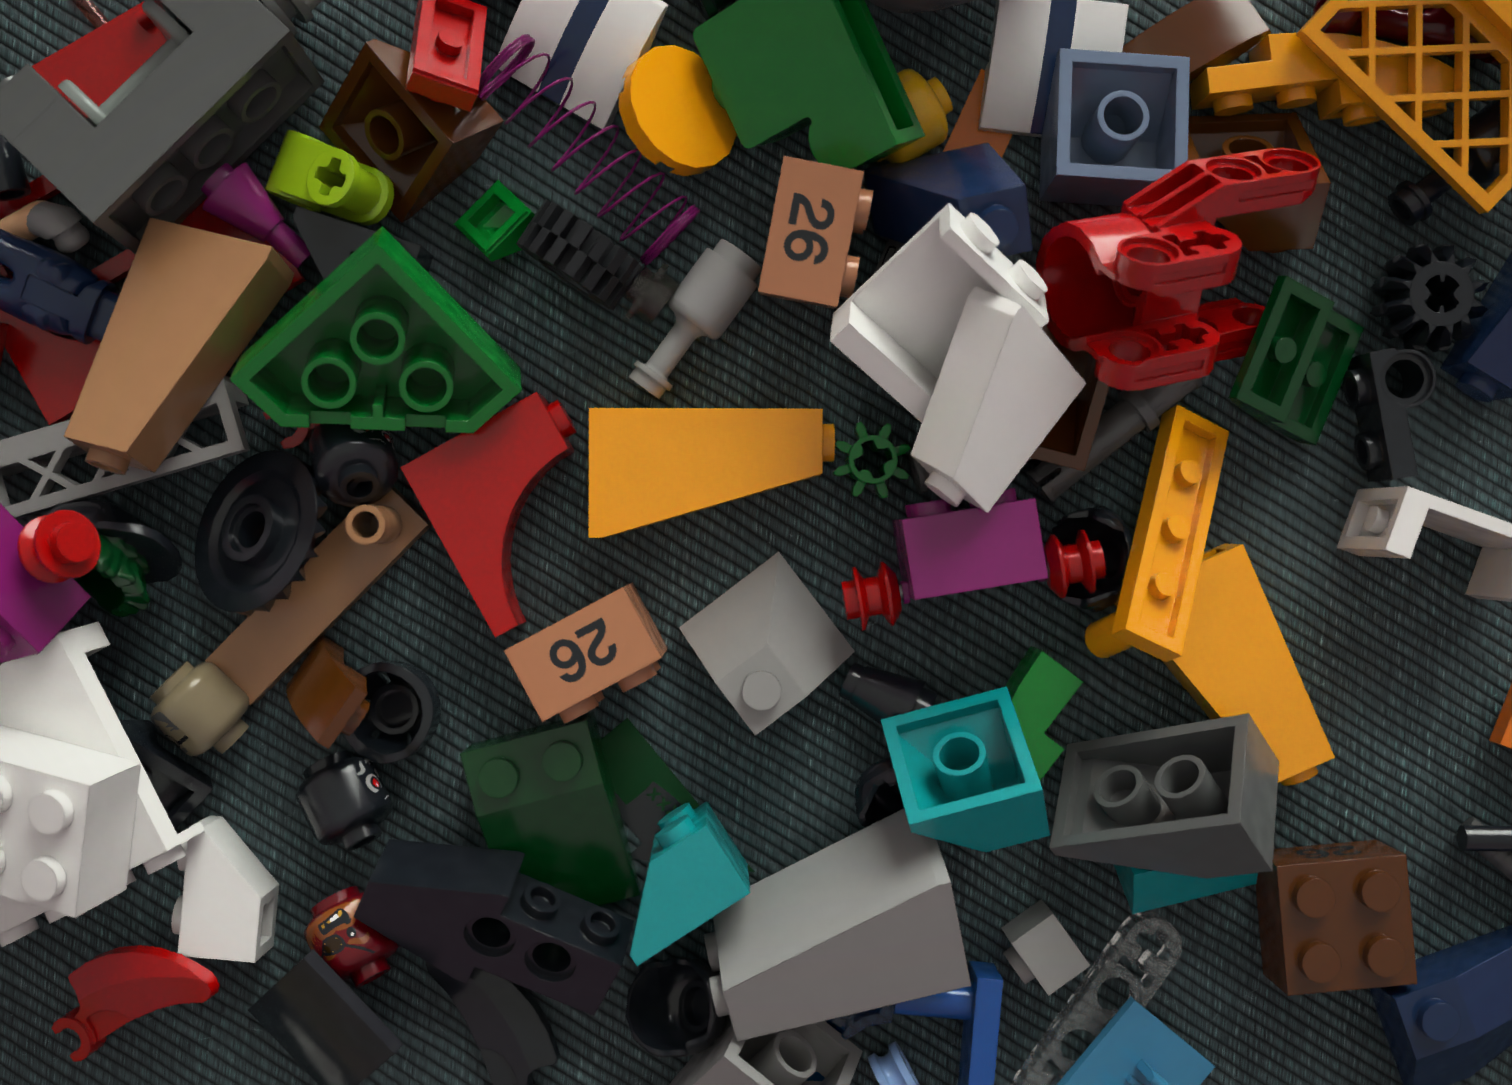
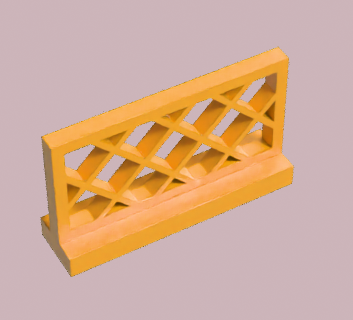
M1327 0L1296 33L1334 73L1479 214L1488 213L1512 188V0ZM1423 8H1444L1455 19L1454 44L1423 46ZM1408 9V46L1376 48V11ZM1362 11V48L1340 49L1321 31L1337 12ZM1470 35H1471L1478 43H1471V44H1470ZM1490 53L1501 64L1500 90L1469 91L1470 54ZM1454 55V92L1422 94L1423 56ZM1408 57V94L1387 95L1376 85V58ZM1351 59H1362V70ZM1500 100V138L1469 139V101ZM1454 102V140L1434 141L1422 130V103ZM1397 104H1408V115ZM1500 147L1499 176L1484 190L1469 176V148ZM1443 149H1454L1453 159Z

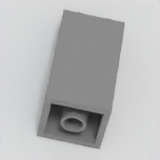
M904 808L751 885L748 895L713 917L715 931L704 934L711 970L713 972L720 971V975L709 977L715 1010L718 1017L730 1015L737 1042L971 986L952 885L937 840L911 833Z

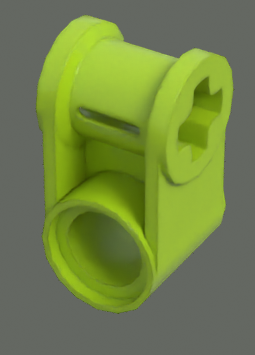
M293 130L286 131L265 186L266 192L297 206L317 213L323 211L357 224L368 226L378 223L387 215L394 199V187L388 175L374 167L357 162L354 156L342 149L332 147L320 140Z

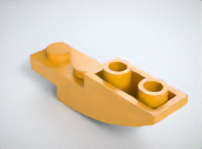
M1297 32L1268 34L1248 53L1250 63L1208 67L1189 85L1192 110L1213 108L1215 116L1241 114L1254 108L1253 103L1276 100L1277 108L1279 109L1302 107L1317 101L1319 120L1342 118L1343 126L1345 127L1367 125L1382 120L1296 35ZM1324 33L1340 49L1362 48V37ZM1376 39V48L1403 47ZM1423 56L1422 94L1454 92V68L1433 57ZM1408 57L1376 58V85L1387 95L1408 94ZM1351 59L1362 70V59ZM1449 102L1422 103V118L1446 112V104ZM1397 104L1408 115V104Z

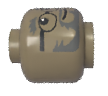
M186 661L149 697L156 704L151 713V721L154 726L189 756L201 755L212 746L223 754L249 727L241 719L248 709L249 697L212 662L205 661L194 667Z

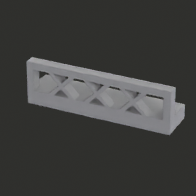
M224 376L193 421L220 414L228 441L204 448L184 437L188 430L187 428L155 473L130 466L126 475H111V472L98 469L93 480L83 484H79L61 474L68 458L88 453L64 437L70 420L0 440V503L17 520L48 511L59 504L92 498L250 451L238 408L249 405L247 396L229 380L230 377ZM179 445L191 451L174 456ZM31 469L40 473L42 477L31 498L11 505L2 476H11ZM55 482L66 488L50 493Z

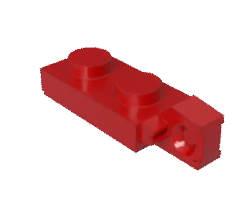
M418 0L405 90L420 94L435 102L471 111L478 96L487 16L486 6L470 0Z

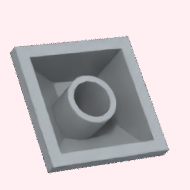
M779 551L679 627L715 684L755 736L806 698L855 652Z

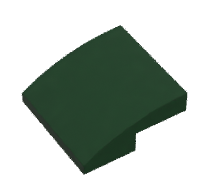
M1278 276L1228 398L1243 411L1298 443L1316 445L1364 327L1333 311L1335 302L1288 276Z

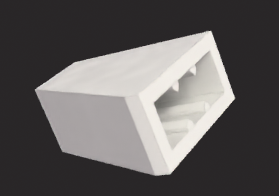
M975 287L967 297L910 455L930 474L924 483L940 498L955 507L964 499L988 513L1086 385V382L1022 305L979 287Z

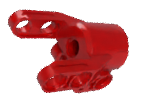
M1268 148L1190 160L1125 200L1122 204L1121 213L1067 221L1054 226L1043 237L1036 259V272L1048 288V291L1044 293L1049 318L1047 323L1048 329L1059 344L1073 352L1086 350L1096 359L1094 374L1098 380L1107 386L1120 390H1144L1202 378L1213 371L1215 362L1245 356L1265 306L1246 303L1236 297L1200 304L1203 289L1223 286L1235 279L1242 250V240L1237 235L1228 230L1215 227L1216 218L1302 204L1315 191L1321 169L1320 160L1307 152L1291 148Z

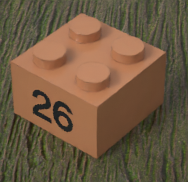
M788 156L783 157L758 288L760 295L834 309L838 307L839 297L849 298L853 294L860 257L848 255L852 233L863 234V230H866L873 197V190L861 188L864 171Z
M632 582L504 650L541 721L543 722L559 713L563 723L566 724L596 708L599 705L598 702L605 698L601 690L617 682L621 691L626 692L657 675V670L661 668L657 660L663 657L668 648Z

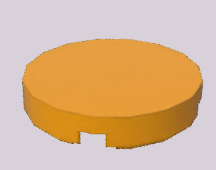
M676 45L657 46L627 67L623 78H625L624 90L619 93V112L627 135L645 158L655 165L661 161L666 166L674 168L670 173L690 176L704 173L730 153L737 133L727 111L721 107L713 94L712 79L703 59L698 54Z

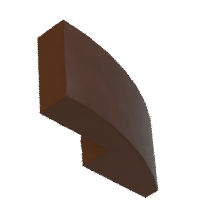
M1193 0L1123 46L1122 52L1190 57L1189 82H1191L1208 67L1230 64L1262 41L1268 34H1271V31L1249 0Z
M323 635L286 686L289 703L299 721L316 742L327 749L331 747L340 732L350 736L360 725L370 707V702L364 699L367 696L366 677L345 665L344 648Z

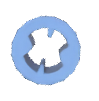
M894 1041L888 1045L889 1051L884 1056H878L876 1053L868 1056L869 1064L879 1085H920L897 1042Z

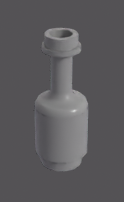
M720 239L713 250L706 248L669 299L668 306L674 312L676 319L674 326L646 363L636 360L633 364L635 368L629 375V378L657 399H660L666 390L670 391L673 386L667 381V378L686 351L698 337L703 336L717 340L723 335L758 287L754 280L762 268L747 254L724 239Z

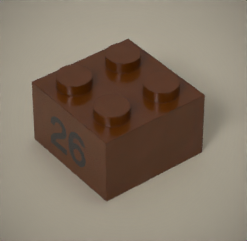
M1376 839L1274 849L1272 871L1258 873L1257 884H1255L1264 976L1287 996L1417 984L1406 854Z

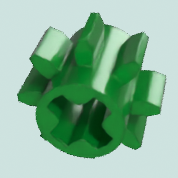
M858 422L855 424L854 429L857 442L853 445L845 441L835 442L836 450L846 454L845 465L836 468L832 472L833 476L850 475L855 481L851 489V496L853 497L859 496L865 485H874L875 492L880 499L888 497V489L884 482L890 477L897 480L908 479V473L897 467L898 456L909 451L910 446L909 444L893 446L887 439L891 433V424L886 423L877 435H868L863 423ZM869 443L873 452L883 450L886 454L887 462L879 466L880 477L873 479L869 470L858 471L855 467L854 460L863 455L862 444Z

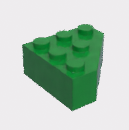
M383 226L240 356L229 379L280 427L309 428L310 423L344 424L350 425V429L405 431V427L445 428V432L474 433L522 391L520 366Z

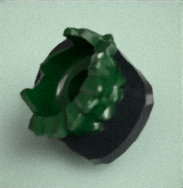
M97 499L73 501L56 505L43 515L45 516L58 510H72L84 515L93 523L101 541L99 560L89 573L73 579L87 593H90L103 609L119 618L136 614L140 610L148 608L150 597L146 589V583L169 581L177 576L182 569L180 553L168 538L159 531L140 525L131 513L111 502Z

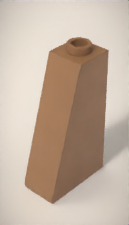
M150 218L64 437L88 452L85 462L99 469L119 475H126L127 469L130 466L155 473L290 287L294 277L293 271L272 246Z

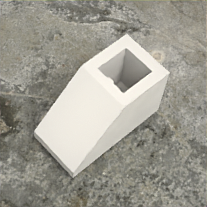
M210 815L189 826L190 828L201 822L205 829L204 832L181 843L186 856L177 860V865L180 871H185L183 895L179 896L176 900L171 922L172 932L179 935L177 953L185 957L255 963L274 946L279 883L223 816Z

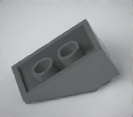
M1249 713L1067 744L1049 848L1055 856L1206 879L1272 871L1279 760Z

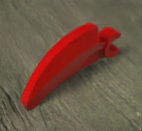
M147 945L118 947L98 954L69 974V982L75 990L80 1006H77L56 1020L51 1029L57 1034L69 1028L79 1035L81 1045L69 1056L73 1062L82 1061L102 1047L109 1034L126 1023L157 1009L177 1004L204 1003L219 992L220 984L212 971L182 954L161 947Z

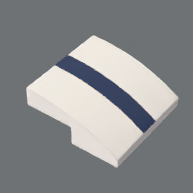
M521 0L499 53L518 37L530 34V37L535 39V46L526 60L540 53L550 54L548 71L536 91L539 92L558 79L564 77L573 78L571 94L563 107L572 110L587 101L596 102V112L590 123L603 129L613 123L619 109V93L624 90L625 78H623L627 67L650 50L669 5L661 0ZM521 49L514 53L499 70L503 71ZM541 56L526 63L516 70L511 77L533 89L545 70L548 61L547 56ZM571 81L559 82L543 92L542 95L561 105L569 91ZM594 104L583 106L573 113L588 121Z
M996 0L990 58L985 68L978 130L1041 138L1059 49L1122 52L1129 4L1095 0Z

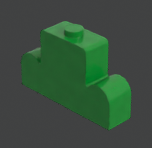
M738 0L696 27L693 32L694 42L712 79L713 94L721 107L727 111L739 140L745 148L750 149L783 140L810 125L808 141L811 153L819 163L853 169L881 160L925 136L865 0Z

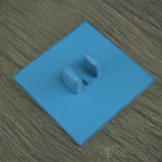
M1130 996L1057 1085H1201L1215 1066Z

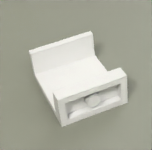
M948 203L833 312L830 342L922 423L965 302L973 289L979 287L1022 305L1042 328L1049 322L1044 294L1048 291V288L1040 275L1027 262L1019 259L1013 264L996 248L999 245L997 236L979 216L970 213L965 218Z
M1409 486L1357 490L1337 545L1338 549L1364 557L1411 559L1421 528L1424 526L1482 547L1466 590V595L1477 599L1512 602V523Z

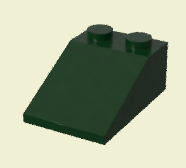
M594 711L583 714L566 724L559 720L475 742L460 753L476 817L489 849L524 853L525 856L519 873L547 883L598 906L641 895L638 877Z

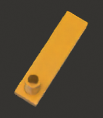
M1178 404L1163 413L1117 609L1115 612L1089 624L1085 631V642L1088 649L1099 658H1108L1132 647L1164 662L1182 656L1229 431Z

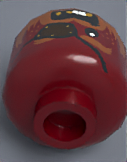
M351 886L334 893L312 907L310 912L313 919L306 926L304 937L310 950L314 949L343 981L351 978L355 988H359L391 970L387 958L393 955L400 945L354 918L364 892L360 893L357 886Z

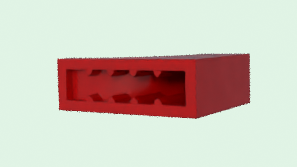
M538 392L493 415L474 433H461L400 467L495 638L527 622L515 594L511 571L512 541L521 510L537 483L562 459L575 452L568 437L577 433L563 405L558 399L548 404L546 398Z

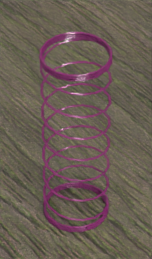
M524 34L502 50L482 72L478 98H481V101L486 100L520 67L535 58L547 56L548 61L539 81L518 109L504 122V125H507L523 108L543 92L559 82L570 80L571 85L563 102L549 122L527 147L530 149L548 131L576 110L588 104H594L591 116L584 128L551 169V172H554L595 137L611 128H617L616 134L603 156L575 190L574 195H577L617 162L639 150L635 148L620 156L588 181L614 145L619 134V125H610L603 128L570 152L593 119L596 112V102L587 101L550 125L571 94L573 78L564 77L558 79L532 96L548 71L550 54L540 53L526 60L535 46V39L530 37V34ZM521 49L519 53L516 55V57L508 64V66L497 77H495L491 82L488 83V81L497 72V70L514 53ZM640 153L626 178L598 213L597 219L604 216L643 184L656 176L662 175L651 197L619 239V242L626 240L663 210L685 198L681 208L665 231L640 257L639 262L647 266L700 213V209L696 207V204H693L678 218L687 203V196H680L663 206L627 234L652 201L665 178V172L651 175L608 207L637 167L642 157Z

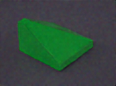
M497 180L454 225L493 262L522 250L516 242L535 214Z

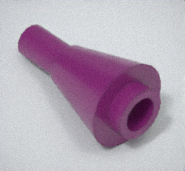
M247 162L242 163L235 169L229 163L223 164L202 186L201 191L208 197L202 210L262 242L267 241L297 269L311 257L304 240L284 223L285 218Z

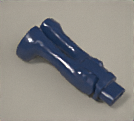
M0 229V264L9 268L13 273L12 278L0 275V310L42 330L73 336L77 341L85 345L92 343L94 340L101 342L119 294L116 293V285L108 280L99 281L100 277L91 270L56 250Z

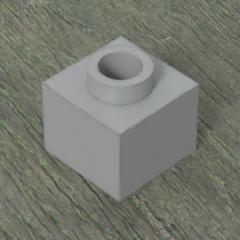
M1042 899L1001 927L1012 944L1003 954L1025 985L1036 978L1048 996L1091 966Z

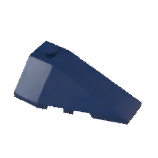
M1512 925L1415 959L1417 984L1369 988L1403 1085H1450L1470 1078L1512 1045Z

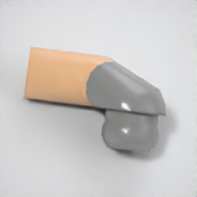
M46 200L33 201L0 220V229L30 241L38 237L52 239L56 248L66 254L77 251L88 243L90 239L88 229L80 223L82 216L74 208Z

